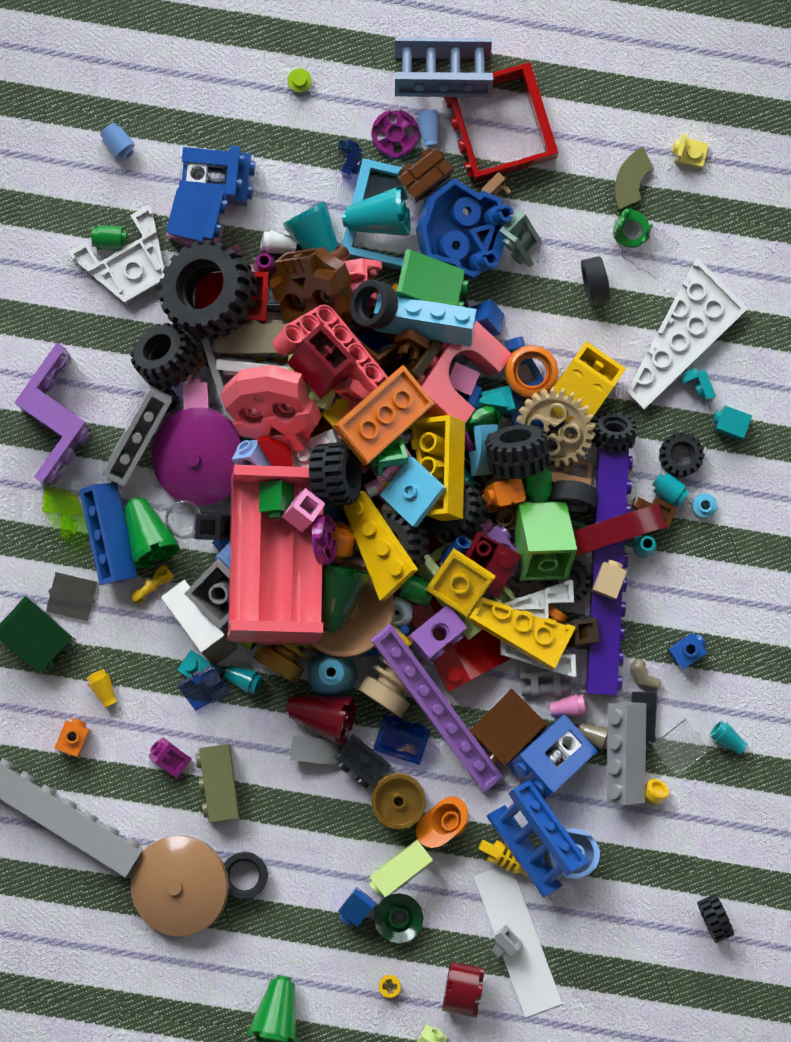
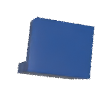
M492 299L471 307L472 309H477L476 321L493 337L501 334L504 313Z

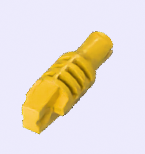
M482 839L478 849L489 854L488 861L514 874L520 872L528 876L506 844L496 840L493 845Z

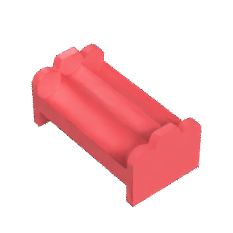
M234 465L231 476L229 618L227 638L229 641L256 642L258 644L271 645L288 643L314 644L319 642L323 634V623H321L322 565L316 561L313 552V522L301 532L284 518L281 520H271L268 518V515L259 512V482L283 480L294 485V500L305 488L312 493L309 467ZM323 508L318 515H323Z

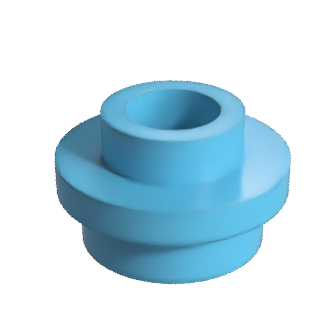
M699 494L693 500V511L699 517L708 518L716 512L717 501L710 494ZM707 501L709 509H702L701 502Z

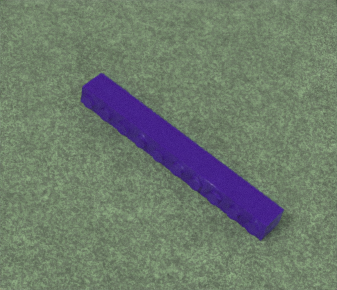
M599 448L597 451L596 489L598 490L594 511V524L631 512V505L626 504L627 495H631L632 480H628V470H632L633 456H629V450L627 452L621 450V453L618 454L616 450H613V453H608V449L602 451ZM629 539L592 551L591 590L603 562L608 563L609 560H613L622 564V569L628 567V553H624V544L629 543ZM624 578L615 600L590 591L589 618H598L600 643L588 645L585 694L616 696L617 691L622 690V676H618V668L623 666L624 657L623 651H619L620 641L624 642L625 627H621V617H625L626 602H622V592L627 590V578Z

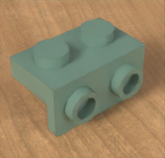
M519 210L499 231L504 238L503 244L512 251V258L518 264L525 263L531 268L534 263L530 259L529 254L542 240L526 214Z

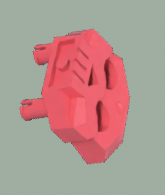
M274 365L240 370L224 386L220 395L225 410L234 419L232 425L239 437L258 440L262 436H271V439L278 440L281 443L284 441L292 450L305 449L322 417L319 410L320 407L317 406L315 400L309 399L302 374Z

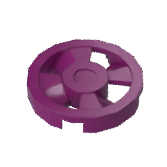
M387 110L380 114L373 123L371 132L372 142L377 151L386 157H404L411 153L418 143V124L413 116L406 111ZM397 116L396 123L391 124L388 117ZM412 126L414 135H405L404 129ZM376 133L386 134V137L377 140ZM400 143L403 148L402 152L394 153V144Z
M317 515L312 526L313 552L316 561L320 565L332 563L337 552V541L333 540L332 531H335L336 528L330 515Z

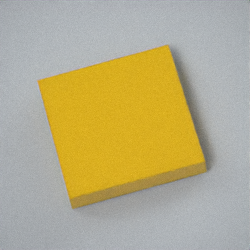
M453 548L426 587V591L465 617H468L494 580L495 575Z

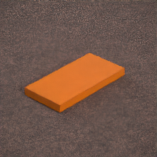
M402 365L340 419L333 428L365 466L435 403L407 368Z

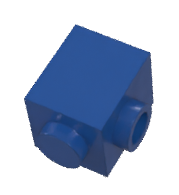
M691 633L666 651L679 670H683L707 653L704 649L707 647V644L699 634L695 636L694 633Z

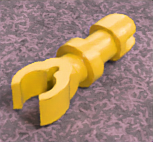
M166 565L160 566L151 580L148 578L143 587L137 588L131 594V600L135 604L142 603L147 599L146 596L152 591L155 593L159 585L170 582L174 575Z

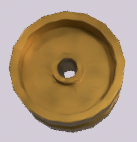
M393 773L379 780L377 786L373 789L371 804L373 813L379 822L388 828L404 829L411 827L419 821L425 810L426 798L424 789L418 780L409 774ZM396 797L403 798L401 806L395 805L394 799Z

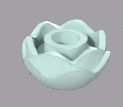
M397 596L394 597L395 611H399V615L395 613L392 624L395 627L405 626L413 618L411 603Z

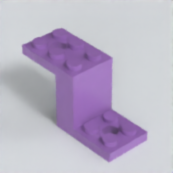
M58 342L14 402L26 414L61 437L58 444L34 476L47 488L51 484L55 485L62 475L60 470L65 464L69 465L76 456L74 451L79 444L83 445L90 436L88 432L90 427L85 421L44 394L45 391H51L57 380H55L57 374L60 371L64 372L71 362L69 360L71 355Z

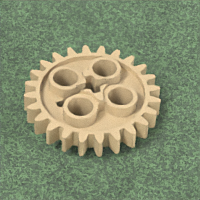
M553 387L549 394L543 389L540 392V396L535 392L531 396L532 400L527 399L524 403L526 407L522 406L519 412L522 415H519L516 421L521 423L520 425L538 427L534 423V419H539L544 424V427L540 428L547 432L552 425L555 427L567 417L573 416L574 419L563 423L560 429L555 428L547 434V440H555L558 444V447H552L548 443L550 463L553 460L556 466L559 467L563 460L568 466L571 463V458L577 462L580 458L579 454L584 456L587 453L586 448H590L593 444L589 439H593L596 435L590 430H593L596 424L589 422L594 417V414H586L590 406L585 405L582 407L580 405L583 400L582 397L574 400L575 392L566 396L565 388H563L557 394L555 387ZM554 407H560L564 415L556 414ZM567 428H575L578 432V435L570 434Z

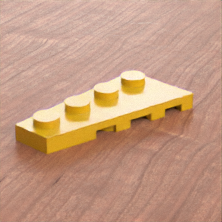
M360 491L357 501L351 505H344L343 508L379 601H385L418 569L367 493Z
M483 597L480 598L467 619L550 670L555 669L575 629V626L557 623L556 620L544 619L532 615L533 613L519 611L511 608L509 605Z

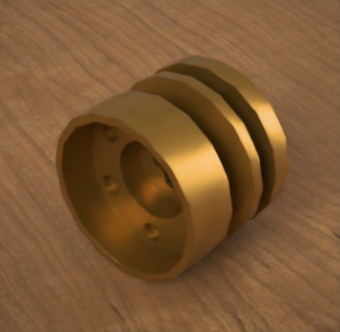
M288 643L272 645V647L260 644L252 658L297 684L305 671L297 664L298 659L310 662L311 658L303 653L304 649L306 648L313 653H316L317 649L311 644Z

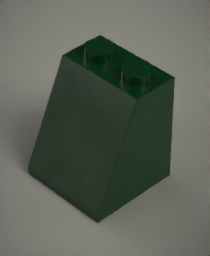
M25 596L0 623V641L41 675L44 672L50 673L57 665L55 660L61 653L65 656L74 646L72 642L75 637L28 596Z

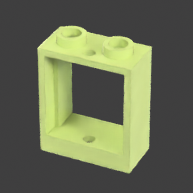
M416 839L370 875L372 881L369 882V885L377 896L382 893L386 897L433 861V859Z

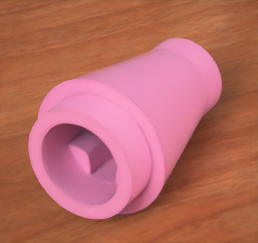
M576 693L550 703L552 717H561L563 714L567 717H581V715L587 714L584 695Z

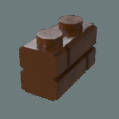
M437 148L432 151L426 149L417 157L419 160L413 166L407 164L398 172L400 176L397 177V182L400 187H404L406 194L414 204L418 203L454 174V169Z

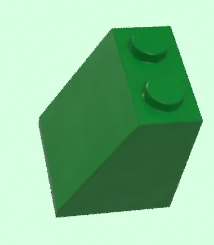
M406 249L397 288V296L464 307V301H461L462 294L467 295L469 280H465V270Z

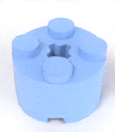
M567 828L565 830L585 856L588 863L568 876L564 872L561 875L570 879H580L589 875L596 868L600 858V850L597 842L588 832L577 828ZM548 852L549 862L552 868H554L557 862Z

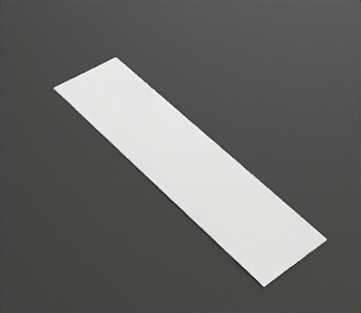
M497 867L473 876L494 934L496 935L502 927L507 925L522 941L518 951L511 957L506 951L502 953L525 1018L561 1005L562 1001L515 874L502 867Z

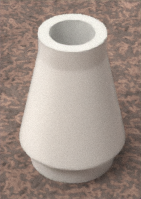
M272 230L269 232L263 231L260 251H266V254L296 251L297 242Z

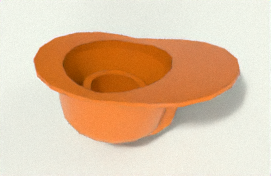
M454 796L446 797L438 802L418 821L416 827L418 841L425 847L436 848L446 844L452 838L463 834L468 824V808L465 802Z

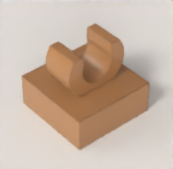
M499 172L481 189V191L497 196V193L500 191L505 192L507 196L511 192L504 185L505 178Z

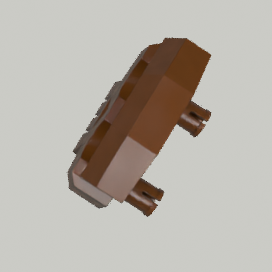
M337 246L331 253L324 247L286 252L274 262L277 269L269 283L276 302H280L282 318L287 324L320 305L330 306L347 326L355 321L350 311V300L353 291L349 283L352 280L346 264L343 262L350 255L349 250L345 246Z

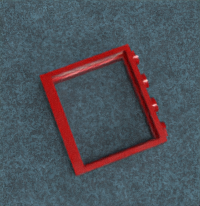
M530 62L493 72V86L522 78L545 151L543 153L479 171L457 97H443L446 108H451L453 117H450L453 131H458L460 140H457L459 151L461 154L465 153L467 162L464 163L467 176H472L474 183L492 178L498 172L502 175L557 159L559 152Z

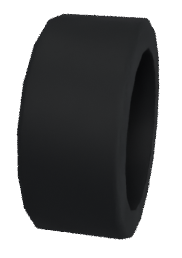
M597 256L583 259L581 261V272L589 303L595 305L609 302L610 288L602 258Z
M366 280L359 284L350 300L352 318L357 324L371 329H382L388 326L395 318L398 310V298L392 286L376 280ZM378 290L381 295V307L377 315L370 319L367 314V303L370 296Z
M559 480L552 485L550 502H567L568 511L571 513H591L595 511L598 490L590 484L580 481Z
M244 851L235 853L224 863L229 879V894L232 897L244 900L253 898L261 893L268 878L267 866L262 858L254 853ZM239 861H249L258 869V882L249 890L237 889L230 881V870Z

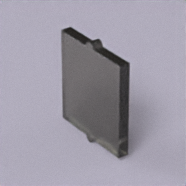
M55 572L52 588L48 591L50 596L46 612L88 621L92 604H95L94 596L98 582Z

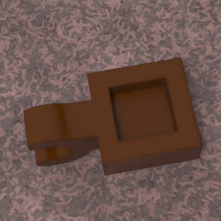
M639 497L634 498L631 508L635 510L659 504L667 526L663 529L668 530L678 507L656 497L653 498L652 503Z

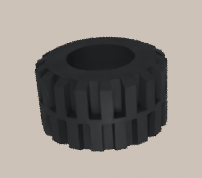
M164 323L162 326L157 324L153 329H147L144 335L141 334L139 336V341L133 345L135 349L131 351V363L135 370L148 385H152L159 390L162 388L170 390L172 386L176 388L179 386V383L188 380L187 377L193 374V368L197 367V359L199 358L197 347L186 333L177 325H170V323Z
M533 425L509 426L493 432L485 440L489 471L492 475L499 478H527L541 473L550 465L547 434L540 427Z
M345 442L317 444L310 456V486L312 493L325 503L324 507L351 505L357 501L360 494L362 480L360 461Z
M464 482L463 519L448 522L425 516L423 526L429 530L430 534L447 543H453L458 536H465L473 540L477 531L481 533L484 529L481 527L482 524L487 522L485 514L488 513V508L484 506L487 504L486 498L482 497L483 494L475 487Z
M383 513L382 517L392 532L397 534L400 544L419 570V564H424L426 561L424 556L429 554L427 544H430V539H426L428 531L422 528L424 524L421 521L418 527H412L399 513Z

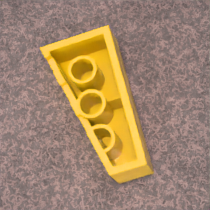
M451 415L417 419L409 426V429L412 430L413 439L411 442L413 450L416 451L417 461L447 488L426 516L440 521L463 519L465 421Z

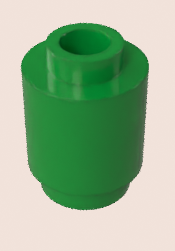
M99 225L98 228H92V247H98V250H122L123 246H127V231H123L122 226Z
M545 469L539 474L527 477L526 494L529 495V501L548 502V498L551 496L552 471Z
M414 575L398 588L401 591V597L419 606L423 604L428 607L433 597L431 593L426 591L429 582Z

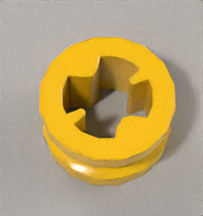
M388 974L380 979L379 991L383 996L392 998L399 994L401 984L396 976ZM388 979H392V983L397 984V988H393L394 992L388 993L387 989L382 987L383 983L386 984Z

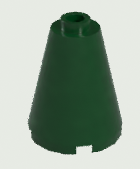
M336 563L322 565L321 623H323V630L336 633L337 629H343L369 582L370 575L368 573L348 566H339Z

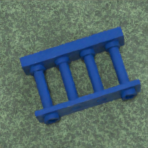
M528 780L508 793L514 802L509 808L504 805L489 813L486 817L544 898L562 887L557 878L563 872L568 876L585 866L588 861L535 786ZM519 811L528 821L523 828L514 818ZM534 831L543 842L537 849L528 838ZM548 852L557 862V865L552 869L543 859Z

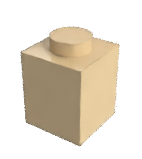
M609 560L608 563L603 562L591 591L612 600L617 599L627 573L626 570L622 569L623 565L613 560Z

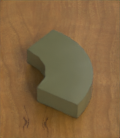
M644 147L633 152L624 161L617 174L614 197L618 211L641 201L640 183L644 176L653 170Z

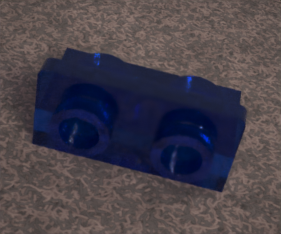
M384 715L373 750L420 765L431 730L420 723L412 724L403 721L395 715Z

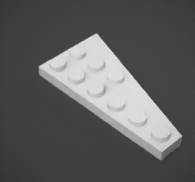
M697 257L626 392L642 410L653 402L748 309Z

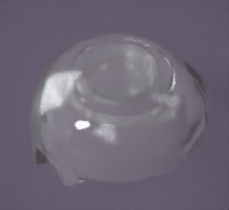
M187 500L175 501L166 511L165 524L174 536L181 539L192 538L194 513H201V511L193 502Z

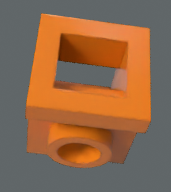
M72 718L71 722L65 720L54 748L75 757H80L91 729L85 728L87 723L76 718ZM70 732H75L77 734V738L75 741H70L68 739V734Z

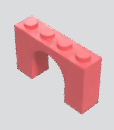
M477 321L471 347L440 342L443 347L420 378L416 379L435 403L428 409L434 417L451 415L466 423L475 410L473 406L455 391L450 382L449 366L456 354L468 358L486 376L499 373L512 355Z

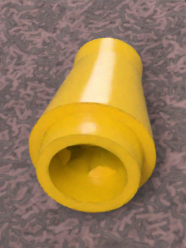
M101 669L87 677L88 687L101 701L104 708L117 702L109 673L106 674L105 670Z

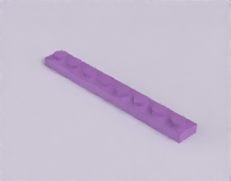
M388 624L370 641L480 790L486 792L503 777L394 627Z

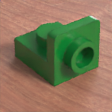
M402 438L395 439L369 463L371 468H375L377 477L383 475V467L408 464V455Z

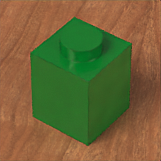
M283 480L259 482V512L268 515V518L271 520L283 519V514L293 502L294 485Z

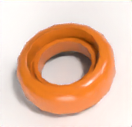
M535 345L524 346L513 352L505 368L506 382L511 390L520 397L532 399L531 396L535 392L540 396V392L543 389L549 393L557 383L559 374L557 361L553 355L543 347ZM534 358L544 365L546 375L543 382L539 385L529 386L519 379L518 366L525 359Z

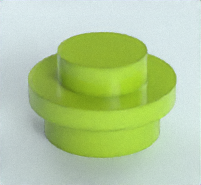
M297 68L289 73L287 82L291 90L302 93L310 88L312 79L307 70Z

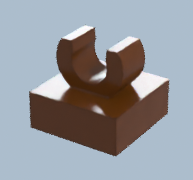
M412 329L396 334L394 343L400 346L398 349L399 355L406 354L407 351L410 352L409 361L417 359L419 352L428 349L430 342L429 339Z

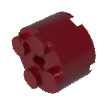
M451 962L446 980L442 1011L477 1018L479 1003L475 1001L481 1000L483 984L478 983H483L485 968Z

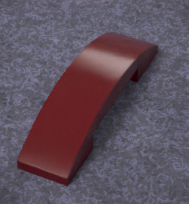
M659 504L573 531L577 546L575 557L666 528L667 526Z

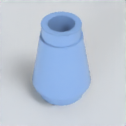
M437 110L419 111V118L416 119L424 146L439 144L440 115H438Z

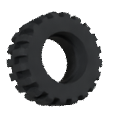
M210 240L204 241V244L200 241L191 244L192 247L185 246L180 249L181 253L178 256L174 254L170 259L172 261L170 265L165 266L163 270L164 278H160L159 287L162 288V291H159V300L163 302L161 307L172 323L190 335L200 339L208 338L209 340L217 339L218 335L222 337L231 334L230 330L234 329L236 331L242 326L240 323L243 319L247 321L250 316L248 313L250 308L255 306L256 301L253 299V296L257 295V286L253 284L256 283L255 274L251 271L252 267L249 263L225 244L215 243ZM221 271L223 274V288L219 297L211 305L202 309H195L193 293L198 282L212 272Z

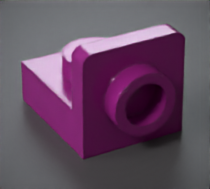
M164 737L152 745L148 755L151 760L175 778L179 777L192 759Z

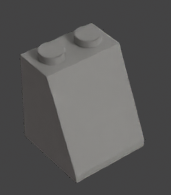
M217 559L184 594L220 629L229 618L230 570Z

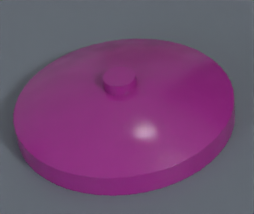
M203 407L179 411L163 422L154 437L151 451L154 473L161 486L172 497L185 504L206 506L215 504L231 495V476L235 465L232 458L237 451L238 445L244 439L239 437L232 425L233 422L222 413Z

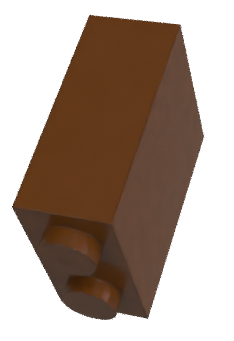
M511 688L469 731L480 746H484L490 752L488 757L497 766L500 763L505 766L547 723Z

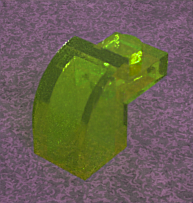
M44 487L42 512L44 514L62 515L60 538L62 540H72L73 535H77L78 520H74V516L84 517L81 502L74 494L65 489Z

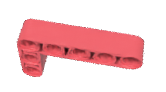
M320 305L290 322L273 341V347L276 352L283 356L291 355L295 352L301 341L322 323L355 358L358 367L346 377L347 380H357L362 384V387L372 392L388 378L343 320L328 305Z

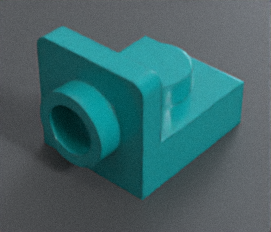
M694 368L684 373L685 377L680 380L681 386L695 381V393L699 399H703L704 403L716 397L705 369L698 371L697 368Z

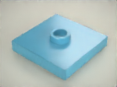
M410 456L408 464H403L380 496L412 527H418L447 488L414 457Z

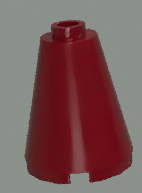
M295 694L293 698L288 699L286 712L289 713L290 719L336 744L344 745L348 740V737L344 735L347 730H352L357 704L353 703L356 701V698L351 696Z

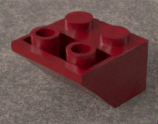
M322 323L301 341L287 363L294 372L302 374L304 382L320 399H323L358 367L355 358Z
M477 531L465 556L495 575L494 580L485 592L498 599L521 554Z

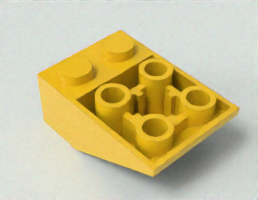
M585 341L554 387L557 394L563 388H565L566 396L575 392L574 400L582 397L583 400L580 405L582 407L585 405L590 406L586 414L595 415L626 368ZM554 407L556 414L564 415L560 407ZM569 416L563 422L574 419V417Z

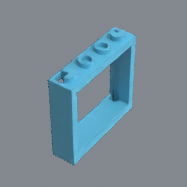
M362 159L352 204L365 199L371 171L398 177L400 176L398 172L402 167ZM448 179L445 182H443L438 188L444 185L448 181ZM346 227L342 245L349 250V259L364 258L381 261L384 267L402 270L404 261L402 258L354 248L356 232L349 231L348 227Z

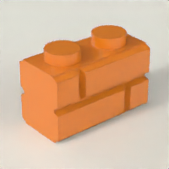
M521 479L494 482L481 490L482 497L486 498L487 504L484 505L488 508L487 514L506 508H513L526 499Z

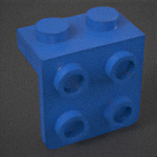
M184 187L177 188L167 225L168 234L202 243L206 240L215 241V237L219 238L222 224L219 223L221 214L225 215L228 205L224 192L214 189L213 194Z

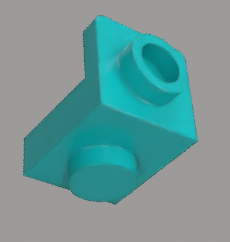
M192 650L189 651L177 669L207 690H210L218 681L219 675L222 672L220 668Z

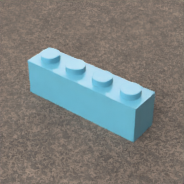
M378 294L374 310V317L377 315L381 307L380 294ZM397 296L398 310L393 321L382 329H374V331L398 334L412 329L429 340H439V342L471 347L476 327L477 309Z

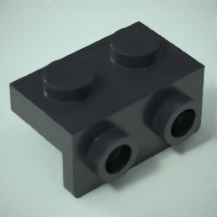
M354 734L350 736L334 756L338 760L336 765L345 773L353 772L357 776L355 781L365 789L369 786L374 789L379 780L391 767L390 763Z

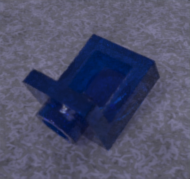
M339 140L338 149L349 154L341 174L343 178L351 181L353 174L358 175L360 171L362 149L359 148L360 145L352 140Z

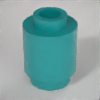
M668 472L664 476L660 473L652 484L655 487L653 493L667 503L674 504L679 507L689 493L685 489L686 486Z

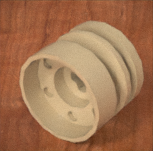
M380 655L378 660L386 665L385 669L374 664L372 668L380 675L379 678L375 679L366 676L358 690L401 718L410 705L402 695L404 692L408 694L409 692Z

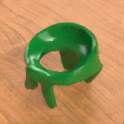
M627 208L613 226V237L619 244L625 247L636 248L650 238V230L653 224L649 225L644 215ZM637 221L641 225L642 235L638 239L632 240L625 236L623 228L626 222Z

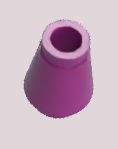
M262 253L254 260L253 269L255 272H268L269 277H271L277 269L274 264L276 259L272 255ZM262 260H269L267 265L261 264Z

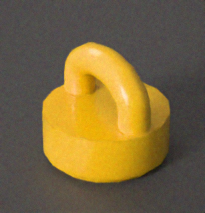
M651 779L645 785V800L651 804H662L669 795L668 787L661 780Z

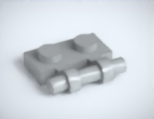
M567 649L562 654H568ZM518 661L520 679L530 678V685L521 686L522 696L531 695L532 697H539V694L548 693L561 695L562 692L571 691L570 682H561L560 675L562 674ZM552 676V683L538 684V677Z

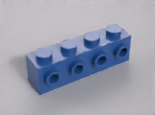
M117 483L93 484L80 489L79 492L99 585L123 583L138 578L136 566L132 561L126 519Z

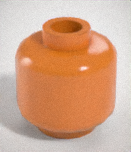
M334 523L336 530L332 531L333 540L337 541V552L334 561L342 562L344 558L353 556L356 539L350 525Z

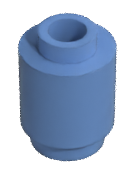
M112 123L100 133V136L103 138V144L116 160L121 158L126 160L134 153L133 148L135 144L121 126Z

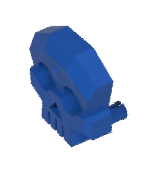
M455 178L447 181L425 200L416 227L421 254L465 270V279L474 278L485 271L497 268L504 247L502 242L504 238L499 230L508 220L512 219V216H509L514 214L512 207L503 205L499 197L485 191L475 192ZM464 208L468 210V216L464 215ZM452 242L457 244L456 250L452 248Z

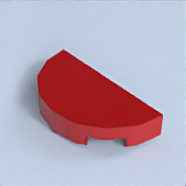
M271 436L258 438L257 443L271 466L293 467L295 457L287 443L271 439Z

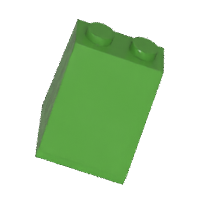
M567 502L518 503L514 516L516 551L521 554L517 562L519 581L567 579L577 552Z

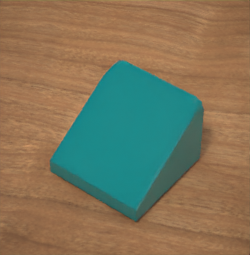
M501 391L480 398L476 404L475 411L487 406L494 407L501 415H504L508 405Z

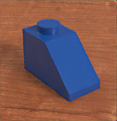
M356 886L338 909V912L341 913L339 919L350 927L352 924L358 927L376 905V901Z

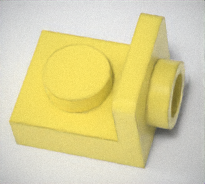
M682 134L679 140L675 139L672 154L676 155L674 162L702 169L709 144L688 139L686 134Z

